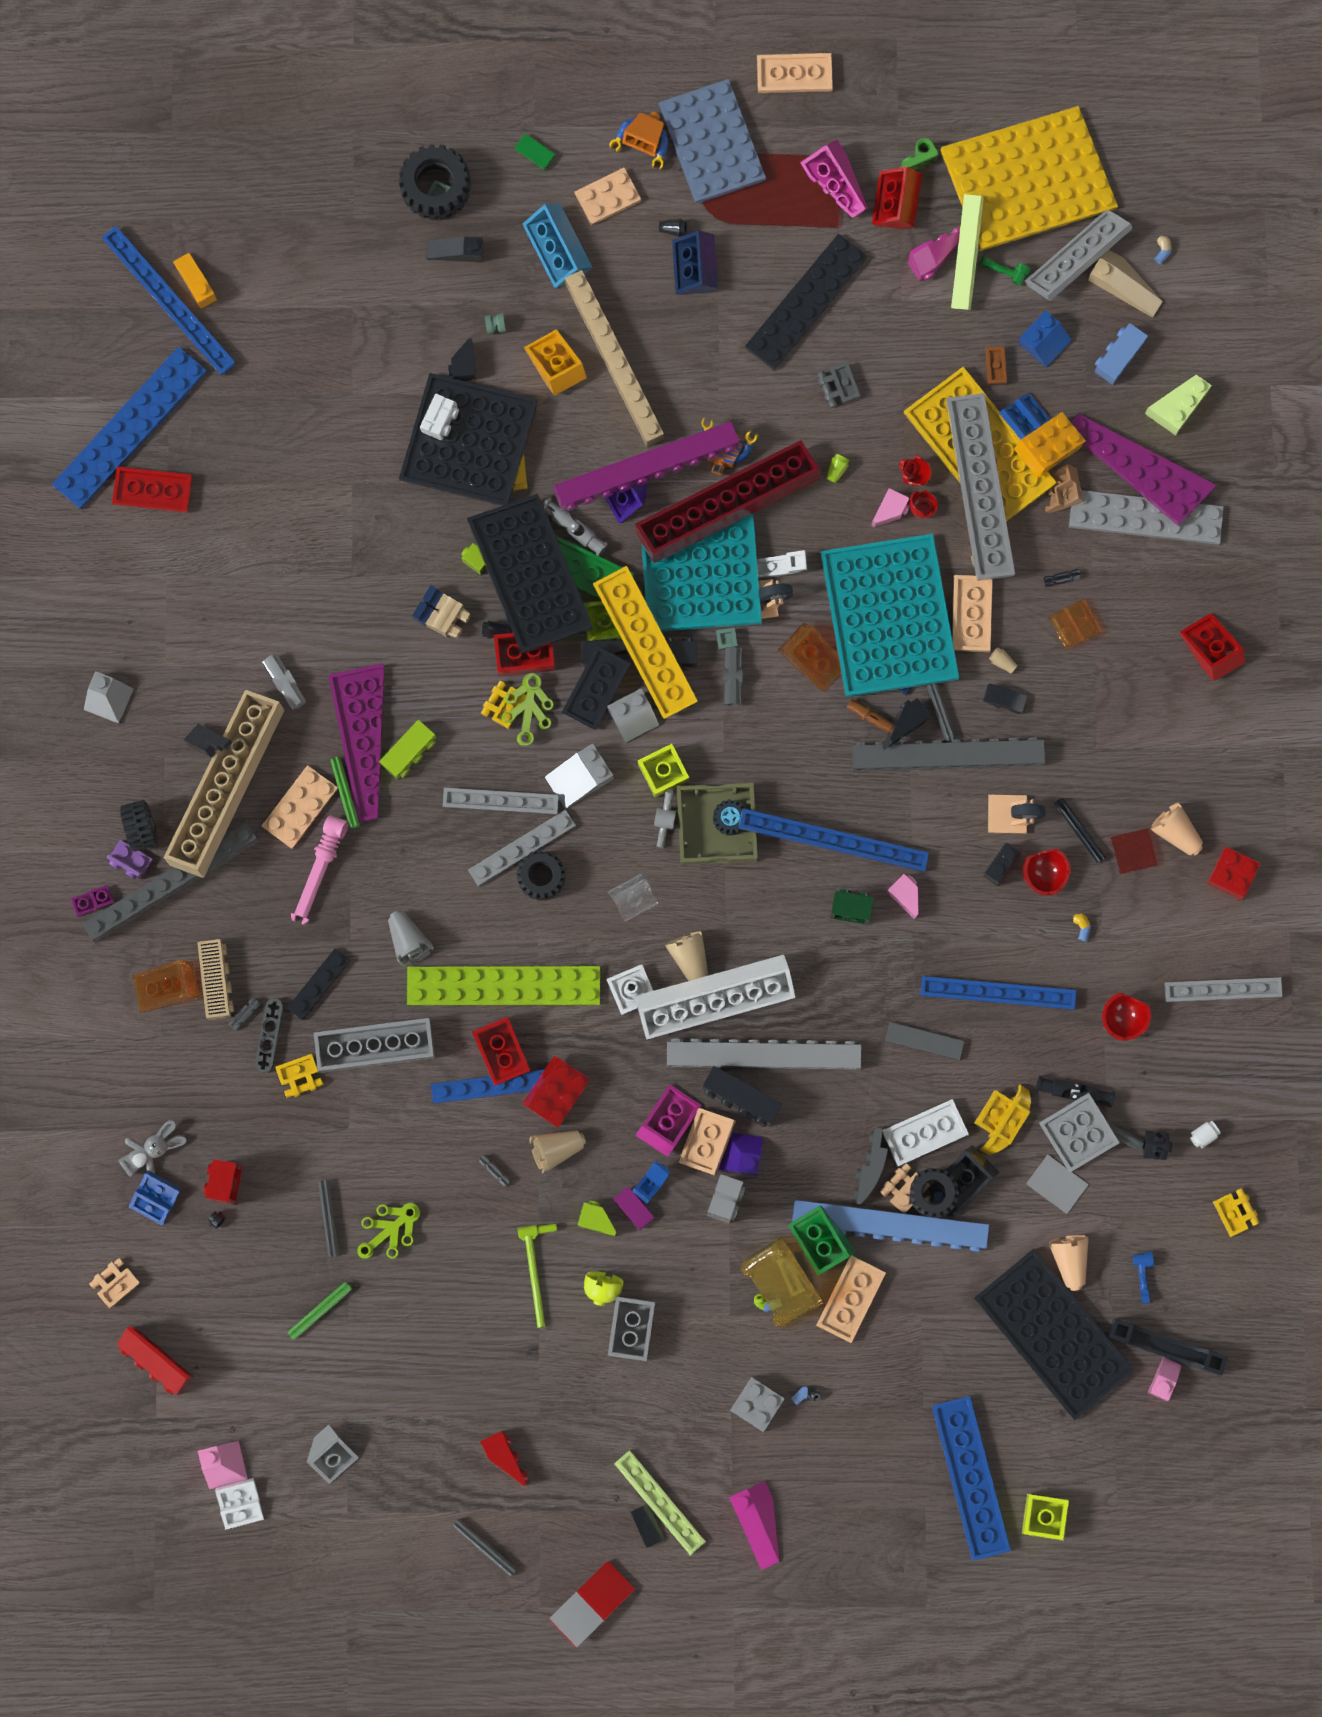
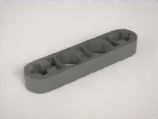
M276 998L268 1000L265 1005L255 1060V1067L261 1073L270 1072L274 1065L283 1015V1004ZM274 1002L280 1007L279 1010H275L274 1016H278V1019L267 1018L268 1014L272 1016V1009L269 1006L273 1005ZM269 1021L276 1023V1029L272 1032L266 1030V1024ZM266 1040H270L273 1043V1047L269 1051L262 1048V1044ZM261 1052L272 1054L271 1058L267 1056L266 1062L269 1063V1067H265V1070H262V1066L259 1065L260 1062L264 1061V1056H260Z

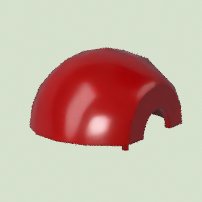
M1057 848L1027 856L1022 867L1023 878L1027 886L1035 893L1044 896L1055 895L1062 891L1071 874L1070 863L1066 855Z
M1116 993L1103 1006L1101 1015L1103 1026L1108 1034L1117 1040L1135 1039L1144 1034L1149 1027L1151 1020L1150 1007L1148 1004L1127 994Z

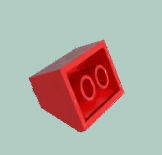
M908 166L880 171L872 225L893 229H906L915 226L922 178L921 173Z

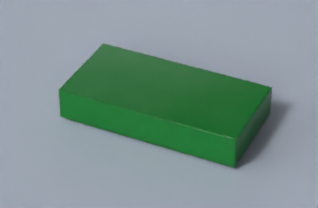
M526 133L514 147L515 151L544 171L555 158L553 152Z

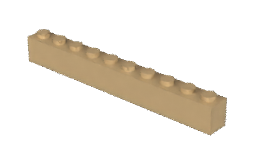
M580 270L566 277V286L646 447L648 448L664 440V433L583 271Z

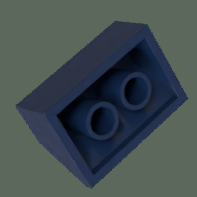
M698 230L672 240L675 293L677 295L701 294L718 289L714 234Z

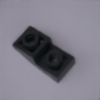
M989 683L983 701L996 708L1003 707L1019 715L1023 712L1027 696L1009 688Z

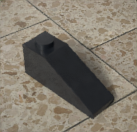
M483 237L429 240L427 260L483 263Z
M918 698L912 702L907 700L900 706L901 711L896 715L882 748L884 750L923 725L931 717V714Z

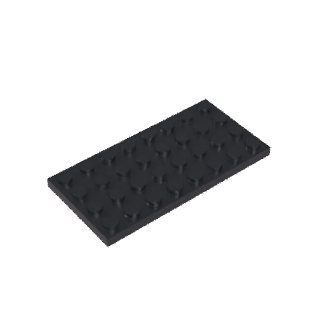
M538 494L467 518L468 525L521 654L593 630L588 613Z
M1034 1248L974 1297V1300L1074 1421L1135 1371Z

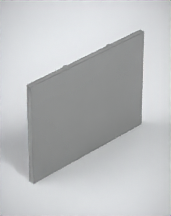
M1048 1154L1026 1183V1185L1066 1214L1089 1185L1076 1174L1069 1173L1066 1167Z

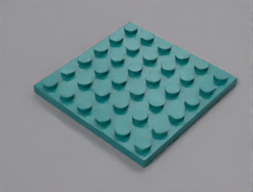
M753 514L655 564L642 545L645 601L661 631L762 624Z

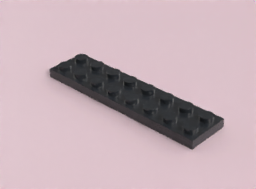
M838 233L745 345V349L772 370H775L868 256Z

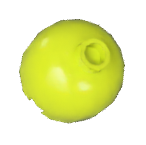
M590 1271L586 1274L584 1281L586 1295L594 1300V1304L600 1306L615 1301L616 1297H619L624 1281L615 1275H612V1278L605 1276V1272Z

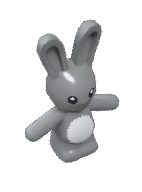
M168 1120L165 1122L156 1135L147 1138L144 1146L132 1138L128 1137L125 1139V1143L135 1149L119 1158L121 1166L129 1177L145 1164L147 1171L149 1170L155 1174L152 1158L161 1157L167 1150L186 1143V1137L183 1135L164 1140L174 1130L175 1121Z

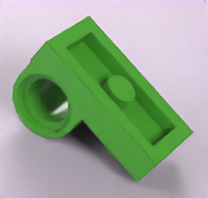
M926 138L920 139L916 143L915 157L910 156L904 159L901 167L908 166L917 170L937 161L939 154L931 140ZM921 147H925L929 151L924 153L921 152L919 149Z

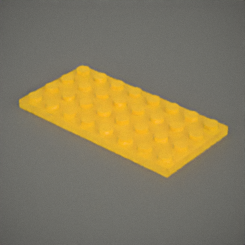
M964 367L960 368L904 410L905 416L959 483L960 479L946 399L949 397L984 393ZM984 393L1007 522L1047 492L1057 482L1048 471L1039 478L1033 474L1014 450L1021 439Z

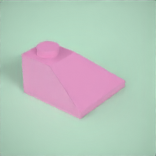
M239 1441L198 1451L202 1471L209 1489L248 1479Z

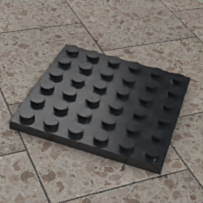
M429 373L399 480L500 506L509 504L538 399ZM435 394L455 401L458 406L457 409H459L456 419H452L449 424L451 429L448 436H444L442 440L427 435L420 429Z

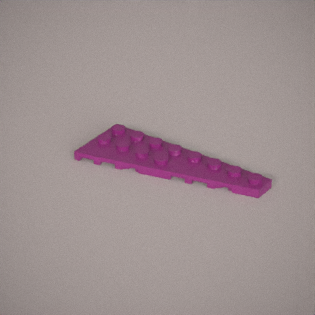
M1080 414L1071 421L1073 426L1086 440L1083 445L1177 526L1216 487L1210 481Z
M383 663L328 675L359 823L378 819L379 761L381 760L384 688Z

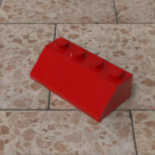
M128 1326L117 1343L120 1347L119 1352L127 1358L130 1355L135 1360L133 1363L139 1369L143 1370L145 1368L150 1372L148 1376L156 1383L158 1381L165 1385L163 1389L170 1395H179L194 1377L135 1326Z

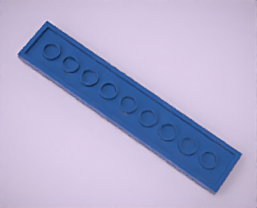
M178 346L59 475L52 485L81 510L116 472L117 467L122 466L207 371Z

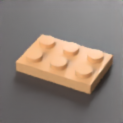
M625 168L574 192L591 226L641 202V198Z
M698 1108L679 1163L716 1176L736 1121Z

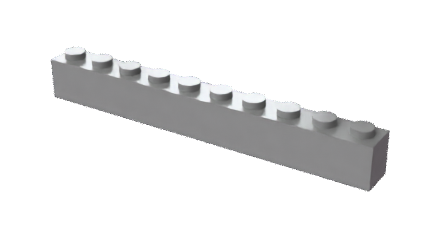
M671 1039V1042H667V1067L712 1068L715 1066L717 1068L860 1070L861 1045H857L856 1041H845V1045L837 1044V1041H826V1044H818V1041H806V1044H799L797 1040H788L787 1044H779V1040H768V1043H760V1040H748V1043H741V1040L732 1039L729 1040V1043H721L720 1039H710V1043H704L702 1039H690V1042H683V1039Z

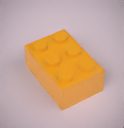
M1061 412L1021 439L1014 450L1033 474L1039 478L1077 452L1086 440L1065 414Z

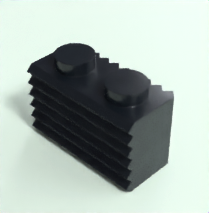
M1004 843L984 872V878L999 886L1021 852L1009 843Z

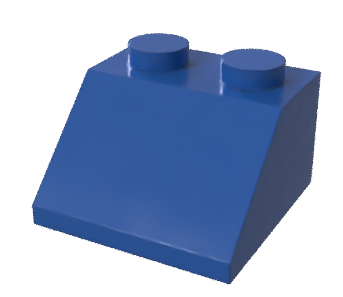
M1045 310L1023 333L1018 344L1047 368L1072 340L1060 322Z

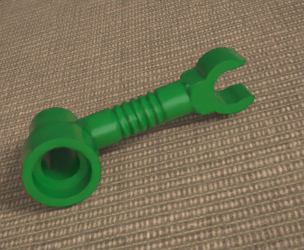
M984 256L980 261V266L1012 277L1011 282L1022 286L1025 277L1029 275L1031 270L1030 267L1021 263H1017L1015 269L1012 270Z

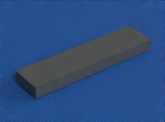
M889 1022L885 1041L955 1060H960L964 1045L962 1040Z

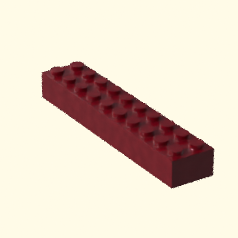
M802 440L636 523V535L655 564L820 480V469Z

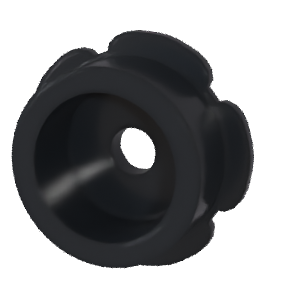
M215 1211L208 1218L210 1227L213 1226L215 1229H218L223 1224L226 1217L222 1214V1211L218 1213Z

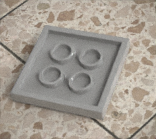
M1089 1092L1039 1122L1069 1173L1120 1143Z

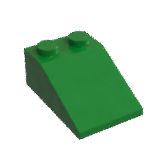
M821 1205L788 1224L817 1275L822 1274L856 1253L845 1234Z

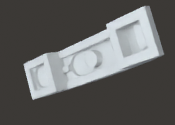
M806 551L789 552L782 556L757 559L758 579L784 576L807 570Z

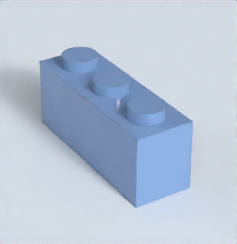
M1131 323L1126 328L1123 326L1117 334L1119 338L1116 342L1111 341L1106 348L1107 354L1104 357L1101 355L1095 363L1097 366L1095 373L1112 385L1148 337Z

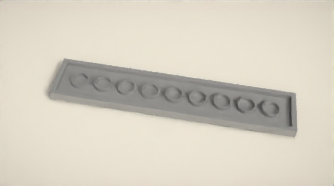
M981 393L949 397L946 399L976 580L1014 576L1015 570L985 395Z

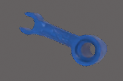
M1145 1251L1144 1254L1133 1255L1134 1266H1138L1142 1304L1150 1303L1146 1267H1154L1152 1251Z

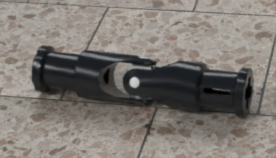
M1040 1075L1038 1076L1035 1092L1051 1093L1052 1096L1077 1100L1089 1092L1095 1103L1108 1105L1109 1108H1112L1115 1098V1091H1102L1097 1087L1060 1079L1050 1080L1042 1078Z

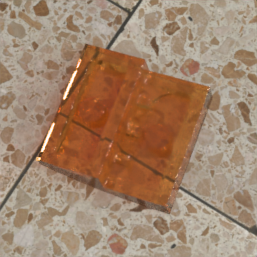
M1085 599L1073 603L1048 617L1066 650L1102 632Z

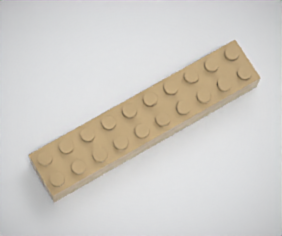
M248 690L244 691L223 734V737L231 740L232 744L227 750L219 751L216 749V753L212 757L164 856V859L170 866L204 878L283 715L284 709L279 701Z

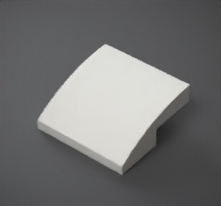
M254 1478L215 1488L225 1530L264 1520Z

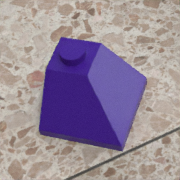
M647 483L632 485L626 491L620 492L618 490L613 492V495L605 498L619 524L645 504Z
M731 1133L718 1170L757 1176L763 1138Z

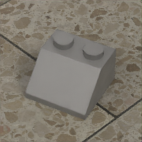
M642 689L608 705V711L625 743L659 726Z

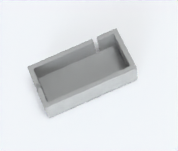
M720 1174L707 1216L726 1223H730V1220L734 1221L739 1206H736V1202H741L745 1187H742L743 1182Z

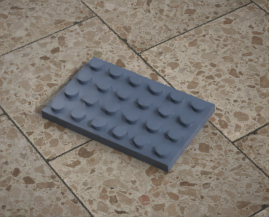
M729 79L658 102L695 204L766 181Z

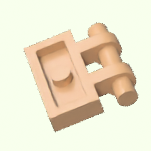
M906 1163L901 1169L898 1168L895 1171L894 1177L890 1181H886L884 1188L880 1191L884 1197L891 1192L894 1197L889 1202L903 1214L913 1205L910 1199V1186L915 1176L918 1175L915 1173L910 1178L907 1173L911 1167ZM903 1179L906 1184L898 1191L895 1186ZM928 1183L924 1186L922 1194L930 1186Z
M120 1258L114 1263H109L107 1265L108 1268L101 1274L95 1275V1279L89 1283L93 1289L99 1285L103 1288L97 1294L110 1309L140 1284L139 1280L128 1268L123 1272L118 1269L124 1264ZM114 1273L116 1278L108 1284L105 1280Z

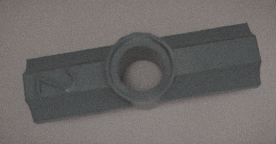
M725 648L723 685H725L724 705L741 706V685L743 680L741 648Z

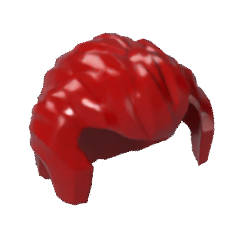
M916 455L914 459L903 458L899 462V468L903 475L902 481L905 484L919 487L926 485L930 480L932 470L929 463L923 457Z

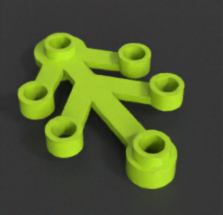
M534 673L527 674L523 678V685L514 692H509L504 697L507 704H513L517 701V697L526 692V699L502 715V720L505 723H510L514 720L515 716L524 711L522 731L517 735V742L521 746L530 745L534 739L533 734L530 732L532 712L538 719V725L541 729L545 730L551 726L550 719L545 717L535 703L534 694L541 701V708L544 711L551 710L554 704L540 688L541 679ZM529 680L534 682V686L529 685ZM509 695L513 696V702L508 700ZM545 702H549V704H550V707H549V708H546V707H545V705H544ZM506 714H510L511 720L506 719ZM543 720L547 721V727L542 725ZM522 736H526V738H527V741H526V742H523V741H522V739H521Z
M407 1203L402 1208L387 1207L383 1204L377 1207V1214L380 1216H386L387 1214L400 1216L395 1221L372 1220L370 1217H365L362 1220V1226L365 1229L384 1228V1230L369 1243L360 1244L357 1249L358 1255L363 1259L370 1258L373 1255V1249L390 1236V1244L386 1254L390 1259L397 1258L399 1254L397 1250L399 1227L404 1223L405 1235L401 1241L403 1245L411 1246L414 1241L412 1237L413 1222L420 1216L418 1206L413 1203ZM381 1207L386 1208L385 1214H380L379 1209ZM408 1209L414 1211L412 1216H407L406 1212ZM367 1219L371 1221L369 1227L364 1225V1221ZM405 1237L411 1238V1242L409 1244L404 1243ZM363 1247L369 1249L367 1254H362L361 1250ZM391 1249L396 1251V1255L393 1257L389 1255Z

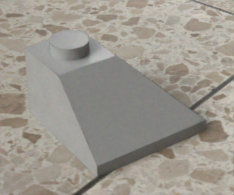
M95 671L88 687L84 711L120 724L134 689L112 677Z
M328 1425L314 1437L307 1462L330 1484L359 1457L343 1438Z

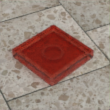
M1148 828L1110 838L1120 875L1158 865Z

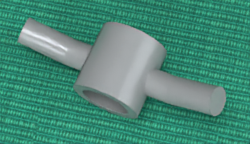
M667 789L665 792L663 809L657 808L654 826L660 827L656 846L658 848H664L667 829H673L676 811L670 810L673 790Z

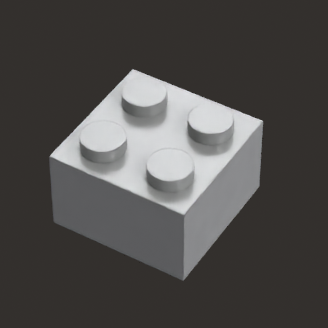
M751 1377L730 1411L764 1432L784 1398Z

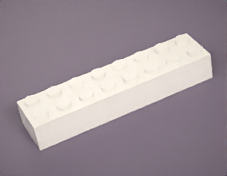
M784 955L637 995L635 1000L646 1039L793 999L795 998L789 967Z

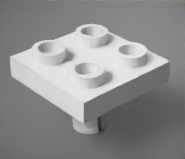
M642 964L607 979L621 1015L638 1009L635 996L653 991Z

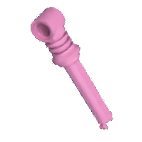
M332 815L327 817L323 826V833L325 835H322L323 840H320L322 844L314 848L316 850V860L295 913H291L293 921H295L298 915L303 917L301 924L304 925L309 922V919H307L329 862L337 858V850L335 848H338L337 843L340 844L338 840L343 839L349 826L348 821Z

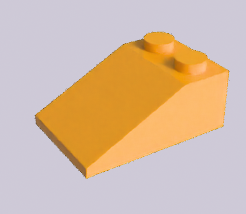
M557 329L524 347L543 381L554 396L587 378L582 362Z

